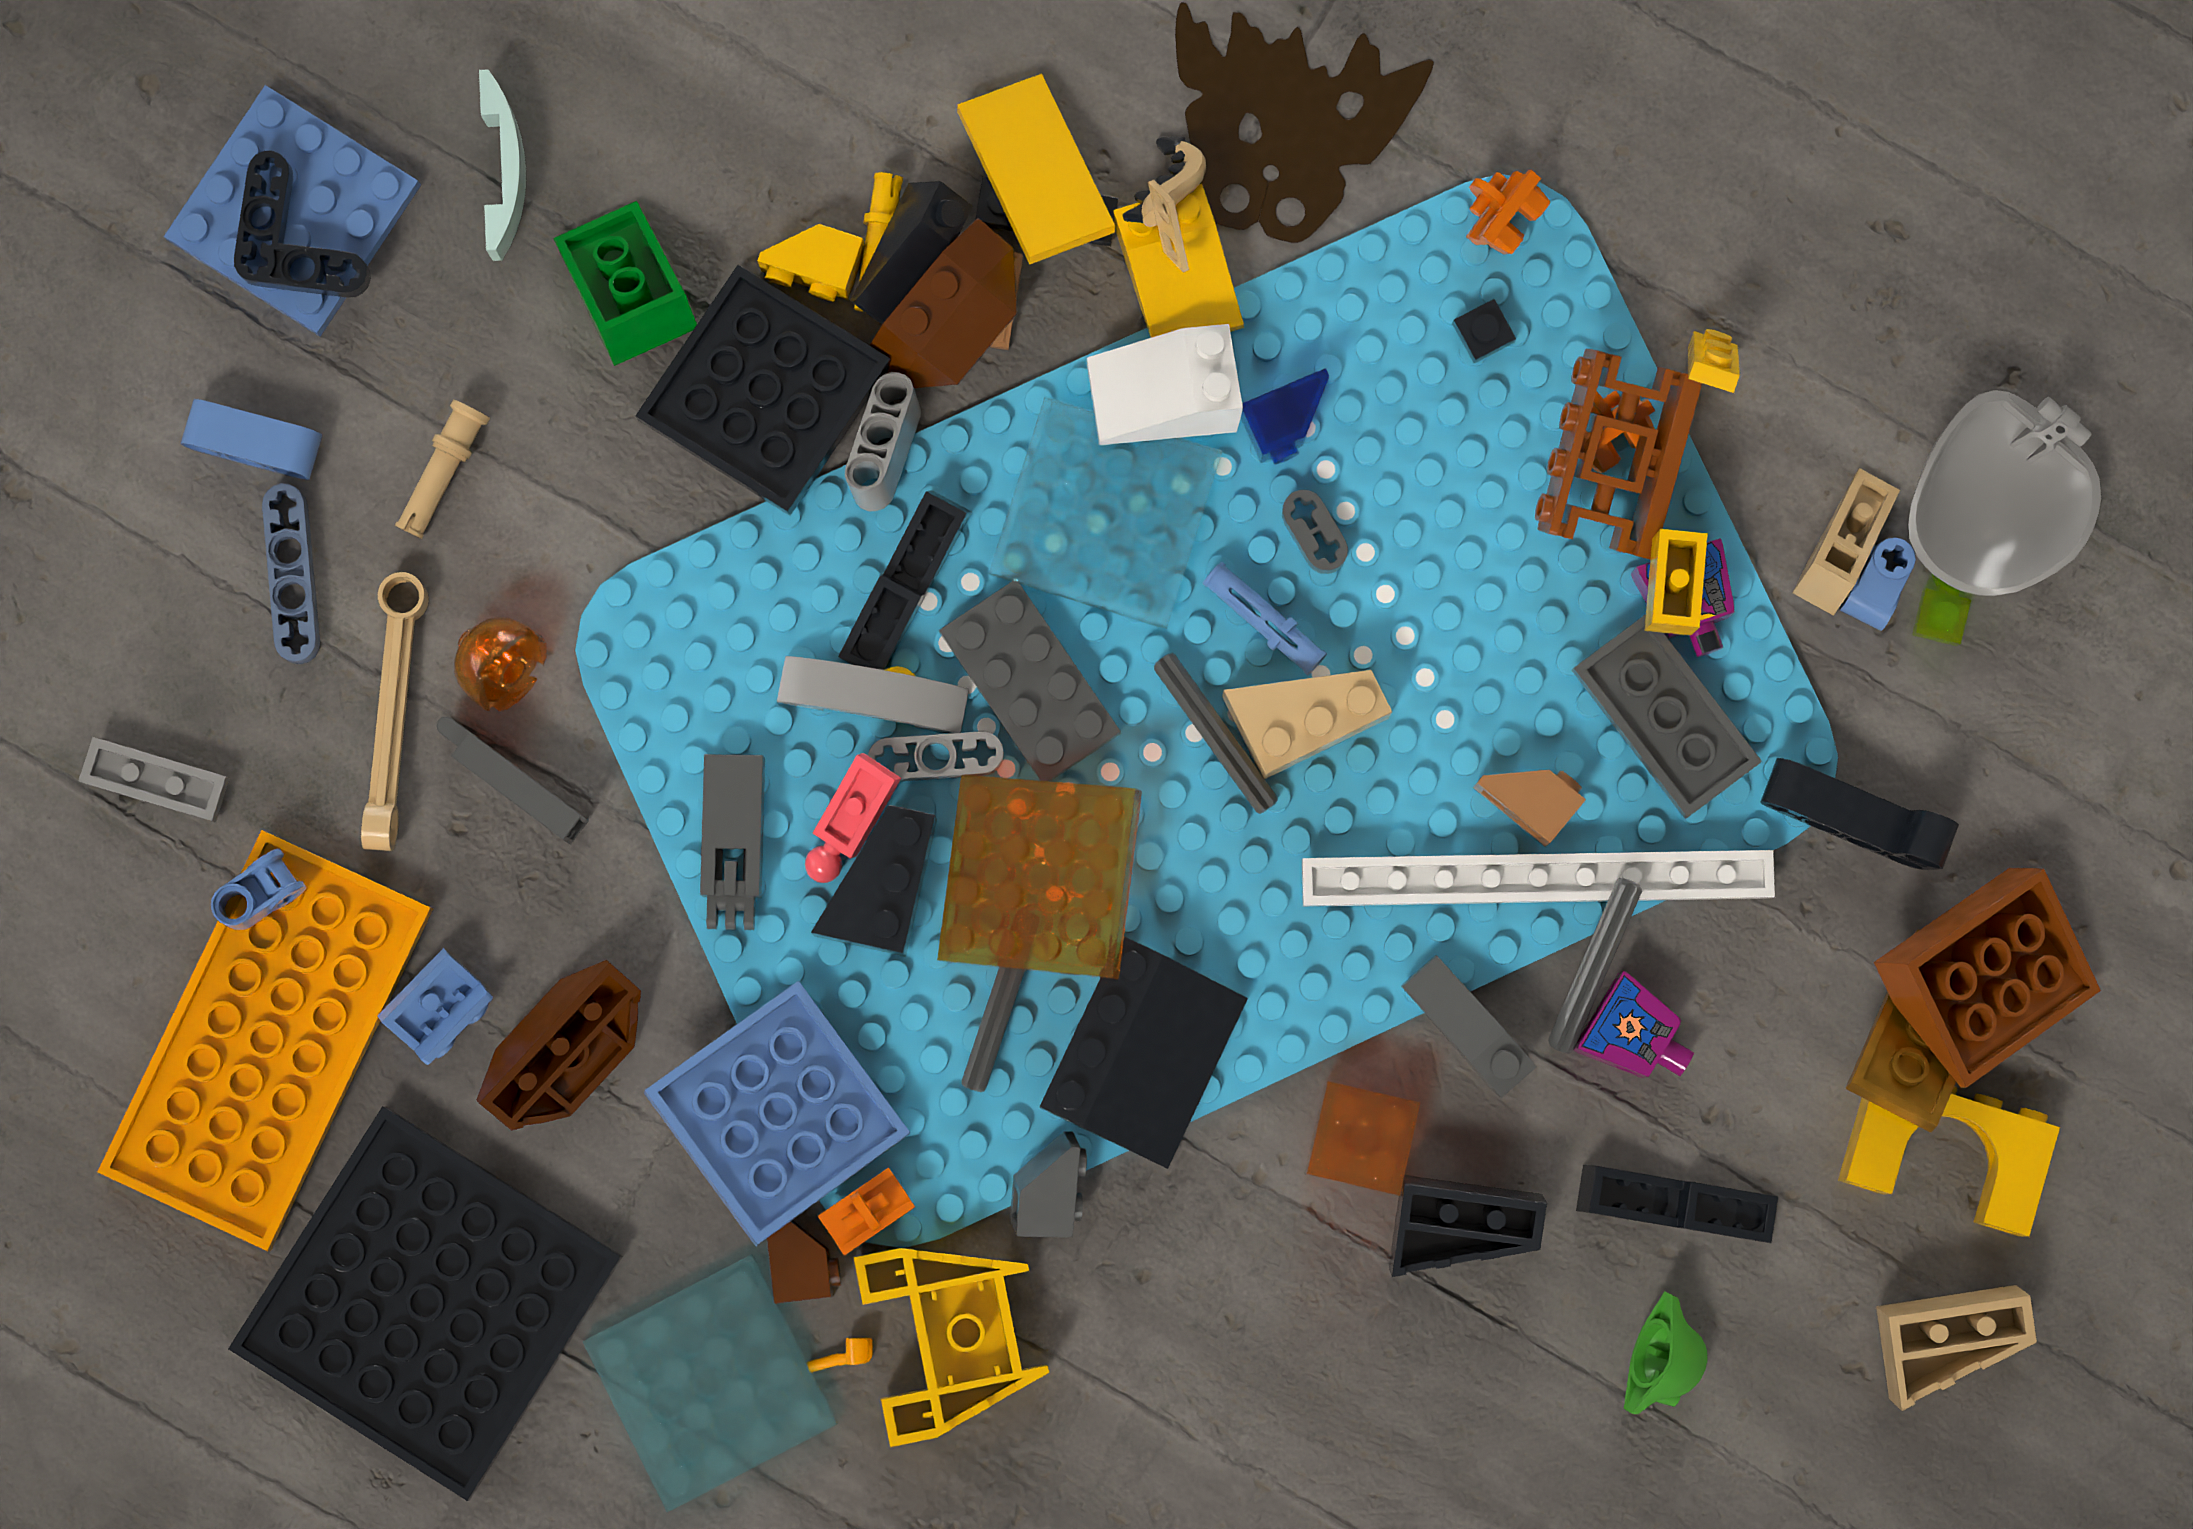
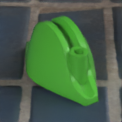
M1665 1291L1642 1327L1633 1349L1624 1409L1631 1414H1639L1655 1402L1672 1407L1676 1406L1680 1396L1691 1391L1699 1383L1706 1369L1707 1349L1702 1337L1684 1319L1679 1299Z

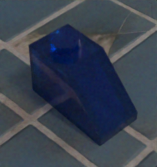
M1326 368L1242 403L1241 420L1260 463L1272 459L1274 465L1288 461L1299 454L1298 447L1304 445L1330 376Z

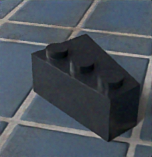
M888 805L811 933L815 937L906 957L936 828V816Z
M1402 1175L1389 1262L1391 1276L1407 1275L1406 1273L1424 1269L1435 1267L1440 1269L1451 1267L1452 1264L1479 1259L1483 1261L1541 1250L1547 1202L1540 1193Z

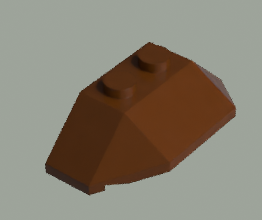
M979 218L939 255L882 324L869 345L891 359L890 368L886 374L891 372L904 374L911 380L914 388L958 385L1018 313L1014 248Z
M608 960L560 979L495 1049L476 1099L477 1102L511 1131L521 1129L525 1125L541 1124L570 1117L635 1047L638 1002H640L641 990Z

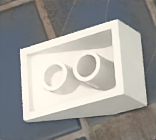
M1229 324L1182 328L1087 357L1086 362L1099 445L1233 433L1238 430L1243 405Z

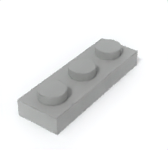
M92 737L78 781L216 823L230 778Z

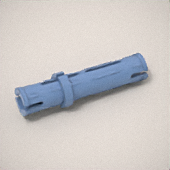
M1220 562L1204 580L1203 585L1211 589L1221 600L1268 640L1267 646L1273 651L1278 648L1298 665L1306 675L1311 674L1327 655L1324 650L1322 651L1296 628L1298 622L1292 617L1286 619L1256 591L1231 572L1223 562ZM1232 589H1234L1247 602H1249L1254 608H1256L1261 613V616L1256 614L1235 594H1233ZM1268 622H1272L1280 631L1295 642L1298 648L1296 649L1280 633L1272 628Z

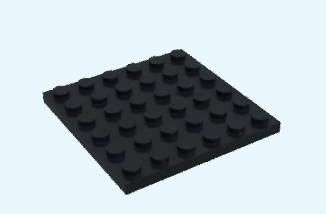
M382 1106L228 1350L461 1498L469 1501L623 1256L389 1108Z

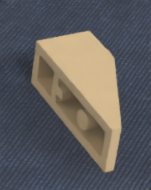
M1859 468L1810 556L1793 594L1834 615L1855 586L1900 490Z

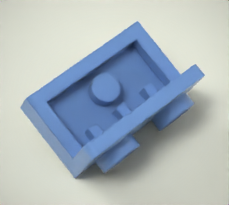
M443 948L377 1017L387 1028L413 1049L420 1060L429 1065L435 1058L444 1056L452 1048L455 1037L468 1024L477 1022L485 1014L488 1003L493 999V996L480 980Z

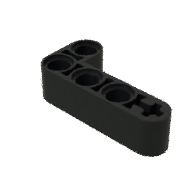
M1784 758L1776 759L1760 801L1762 805L1892 861L1919 870L1943 869L1959 827L1957 822L1943 815L1926 810H1908L1803 764Z

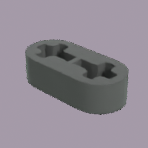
M1310 490L1292 492L1286 498L1282 508V519L1306 562L1314 571L1320 574L1336 572L1343 566L1347 558L1348 546L1345 538L1323 501L1316 493ZM1300 501L1304 506L1312 504L1315 507L1310 516L1315 528L1310 530L1302 518L1294 520L1291 517L1295 512V502ZM1320 534L1326 545L1329 546L1335 543L1338 546L1334 554L1335 562L1329 563L1326 558L1316 559L1314 555L1318 552L1319 545L1314 536Z

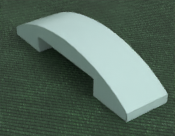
M487 69L479 70L481 116L487 127L500 126L503 204L484 205L486 251L493 261H502L511 246L521 219L526 189V165L522 138L513 111L497 81Z

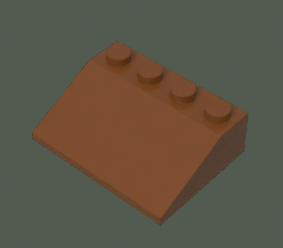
M2008 868L1874 962L1893 1004L1958 1085L1963 1088L1970 1086L2101 991L2044 868Z

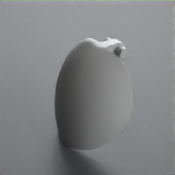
M1998 390L1978 394L1966 403L1949 422L1933 445L1919 476L1911 502L1908 522L1909 539L1915 555L1934 576L1957 590L1975 595L1997 596L2018 592L2055 574L2074 560L2086 545L2093 532L2101 503L2099 476L2093 462L2080 447L2091 436V432L2080 423L2081 417L2067 405L2061 407L2050 397L2045 398L2036 408L2019 396Z

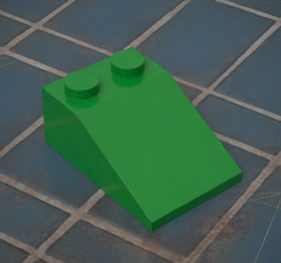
M637 201L553 238L614 366L687 334L696 327L697 323L686 294Z

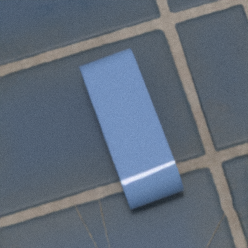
M194 399L181 445L212 456L299 479L310 480L322 434L299 425Z

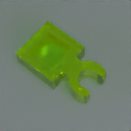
M1932 574L1937 590L1926 588L1922 591L1912 635L1959 646L1962 641L1971 599L1958 596L1960 590L1944 583Z

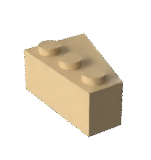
M1372 670L1227 689L1223 691L1222 695L1264 779L1389 719L1392 714V710Z
M2017 1285L1876 1306L1889 1399L1901 1411L1915 1405L1914 1401L1938 1389L1944 1390L1956 1384V1380L1979 1368L1983 1370L2037 1342L2031 1297Z

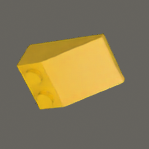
M1199 184L1192 193L1175 205L1189 270L1186 272H1182L1163 252L1157 225L1148 227L1144 223L1123 220V213L1140 205V203L1113 210L1116 234L1150 338L1189 327L1229 324L1230 332L1244 328V322L1216 224L1202 184ZM1170 239L1171 246L1173 250L1176 252L1175 246L1172 240Z

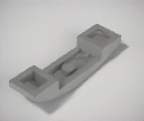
M785 656L777 702L822 711L823 709L906 723L917 728L951 734L961 733L969 689L926 678L864 666Z

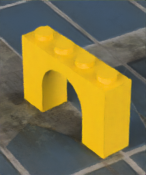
M1954 1086L1942 1116L1957 1119L1972 1128L1981 1139L1988 1159L1987 1175L1974 1223L2012 1235L2029 1237L2060 1127L2048 1124V1115L2035 1110L2020 1108L2019 1114L2002 1110L2003 1101L1993 1097L1975 1094L1974 1100L1957 1096V1087ZM1861 1098L1838 1181L1883 1195L1892 1194L1907 1142L1919 1126Z

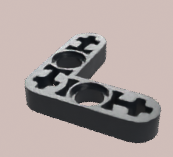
M262 151L256 154L250 160L247 168L234 253V267L237 273L248 284L258 287L346 298L357 297L363 294L370 284L371 275L367 264L357 254L283 244L293 184V170L287 160L277 152ZM270 163H274L278 171L281 172L280 177L272 178L270 192L274 196H279L278 200L265 196L267 183L259 175L260 171L269 169ZM256 192H259V193H261V194H263V195H262V196H255V193H256ZM261 207H270L276 213L274 224L266 230L255 229L251 223L253 213ZM250 236L260 241H272L271 245L264 242L261 244L260 254L268 264L267 267H259L257 274H253L249 266L245 265L247 260L255 259L257 245L253 241H248ZM301 257L310 258L315 264L313 275L305 281L294 280L290 275L292 263ZM324 260H329L327 266L331 271L344 272L347 269V265L352 264L354 270L360 274L358 278H351L347 286H344V282L340 277L326 274L327 283L321 284L325 276Z

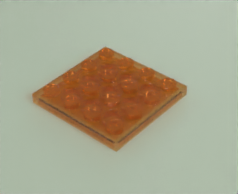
M961 775L937 960L948 963L1119 979L1142 791L1136 788Z

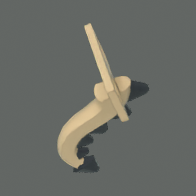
M1161 137L1156 140L1157 147L1164 155L1175 154L1171 157V161L1178 164L1168 168L1169 173L1172 175L1159 176L1156 178V181L1148 182L1149 190L1137 192L1134 197L1140 205L1126 211L1122 216L1123 220L1127 222L1144 223L1148 227L1157 225L1163 252L1182 272H1186L1189 270L1175 205L1192 193L1202 182L1206 172V160L1201 150L1187 143L1185 137ZM1170 239L1172 240L1175 246L1176 252L1173 250L1171 246Z

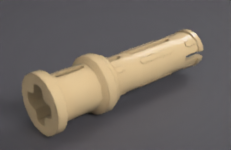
M454 399L450 405L453 411L441 434H435L432 440L434 442L432 446L436 449L399 521L395 524L398 528L420 539L423 538V533L460 461L465 463L467 459H470L472 452L469 449L481 425H487L490 420L488 416Z

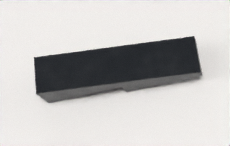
M932 490L925 492L884 573L880 574L838 655L839 658L852 665L880 670L886 669L972 511Z
M1583 1165L1576 1211L1772 1243L1778 1196L1596 1165Z

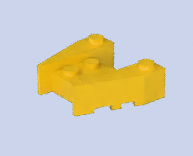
M905 1248L853 1258L862 1305L908 1295L910 1297L927 1389L880 1398L890 1447L938 1438L957 1425L1049 1373L1048 1365L1045 1364L1025 1369L1021 1368L1004 1276L1029 1271L1028 1264Z

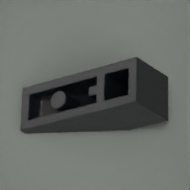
M941 181L908 183L850 301L880 324H883L939 255L959 236L973 206Z

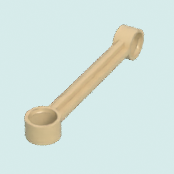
M397 572L389 575L383 580L378 590L379 604L388 616L369 801L364 808L361 827L363 849L393 851L396 845L398 834V807L396 803L415 620L425 613L429 603L428 592L424 585L414 575L406 572ZM399 583H413L419 592L417 605L406 613H399L390 609L387 604L390 590Z

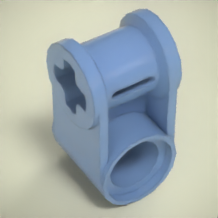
M1888 538L1873 546L1855 586L1843 601L1839 610L1882 631L1892 617L1899 602L1901 591L1914 568L1916 558L1912 546L1900 538ZM1892 551L1895 553L1893 561L1899 564V566L1888 571L1885 568L1887 560L1881 557V555Z
M277 848L258 858L244 872L220 887L212 897L211 910L214 917L225 926L234 930H245L273 911L292 902L306 890V885L303 881H296L282 861L284 857L283 852ZM271 872L273 873V875L276 877V879H277L278 882L280 883V885H281L280 888H279V886L277 885V883L274 881V879L272 878ZM236 895H243L247 901L245 913L237 919H229L225 912L228 900Z

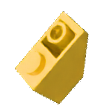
M817 224L760 252L757 262L761 272L766 273L765 279L772 283L791 287L792 282L810 287L808 292L820 299L833 302L837 296L848 300L863 257L865 245L862 237Z

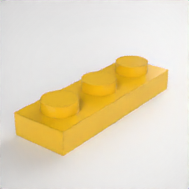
M1706 329L1704 334L1694 331L1688 346V379L1734 393L1740 376L1738 345L1731 343L1732 337L1712 329Z

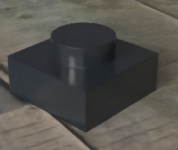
M1495 299L1467 312L1452 322L1473 363L1515 343L1516 340Z

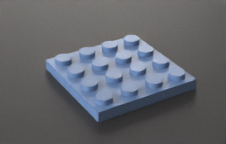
M265 85L164 237L170 243L321 337L346 297L254 286L242 279L234 267L235 246L247 168L250 160L262 151H274L281 154L293 170V184L283 244L351 252L363 259L367 266L421 184L412 176ZM270 163L269 169L260 171L259 175L267 183L265 196L278 200L279 196H274L270 192L272 178L280 177L281 172L278 171L274 163ZM256 192V193H255V196H262V195H263V194H261V193H259V192ZM270 207L257 209L251 218L252 226L258 230L270 228L275 222L276 213ZM250 236L248 241H253L257 245L255 259L247 260L245 265L249 266L253 274H257L259 267H267L268 264L260 254L261 244L264 242L271 245L272 241H260ZM307 257L296 259L290 268L291 277L297 281L309 279L315 270L313 260ZM324 260L325 276L321 284L327 283L326 274L340 277L344 282V286L349 285L350 279L358 278L360 274L354 270L352 264H348L344 272L331 271L327 266L329 260Z
M799 981L644 1091L645 1096L755 1246L762 1243L910 1134V1131Z

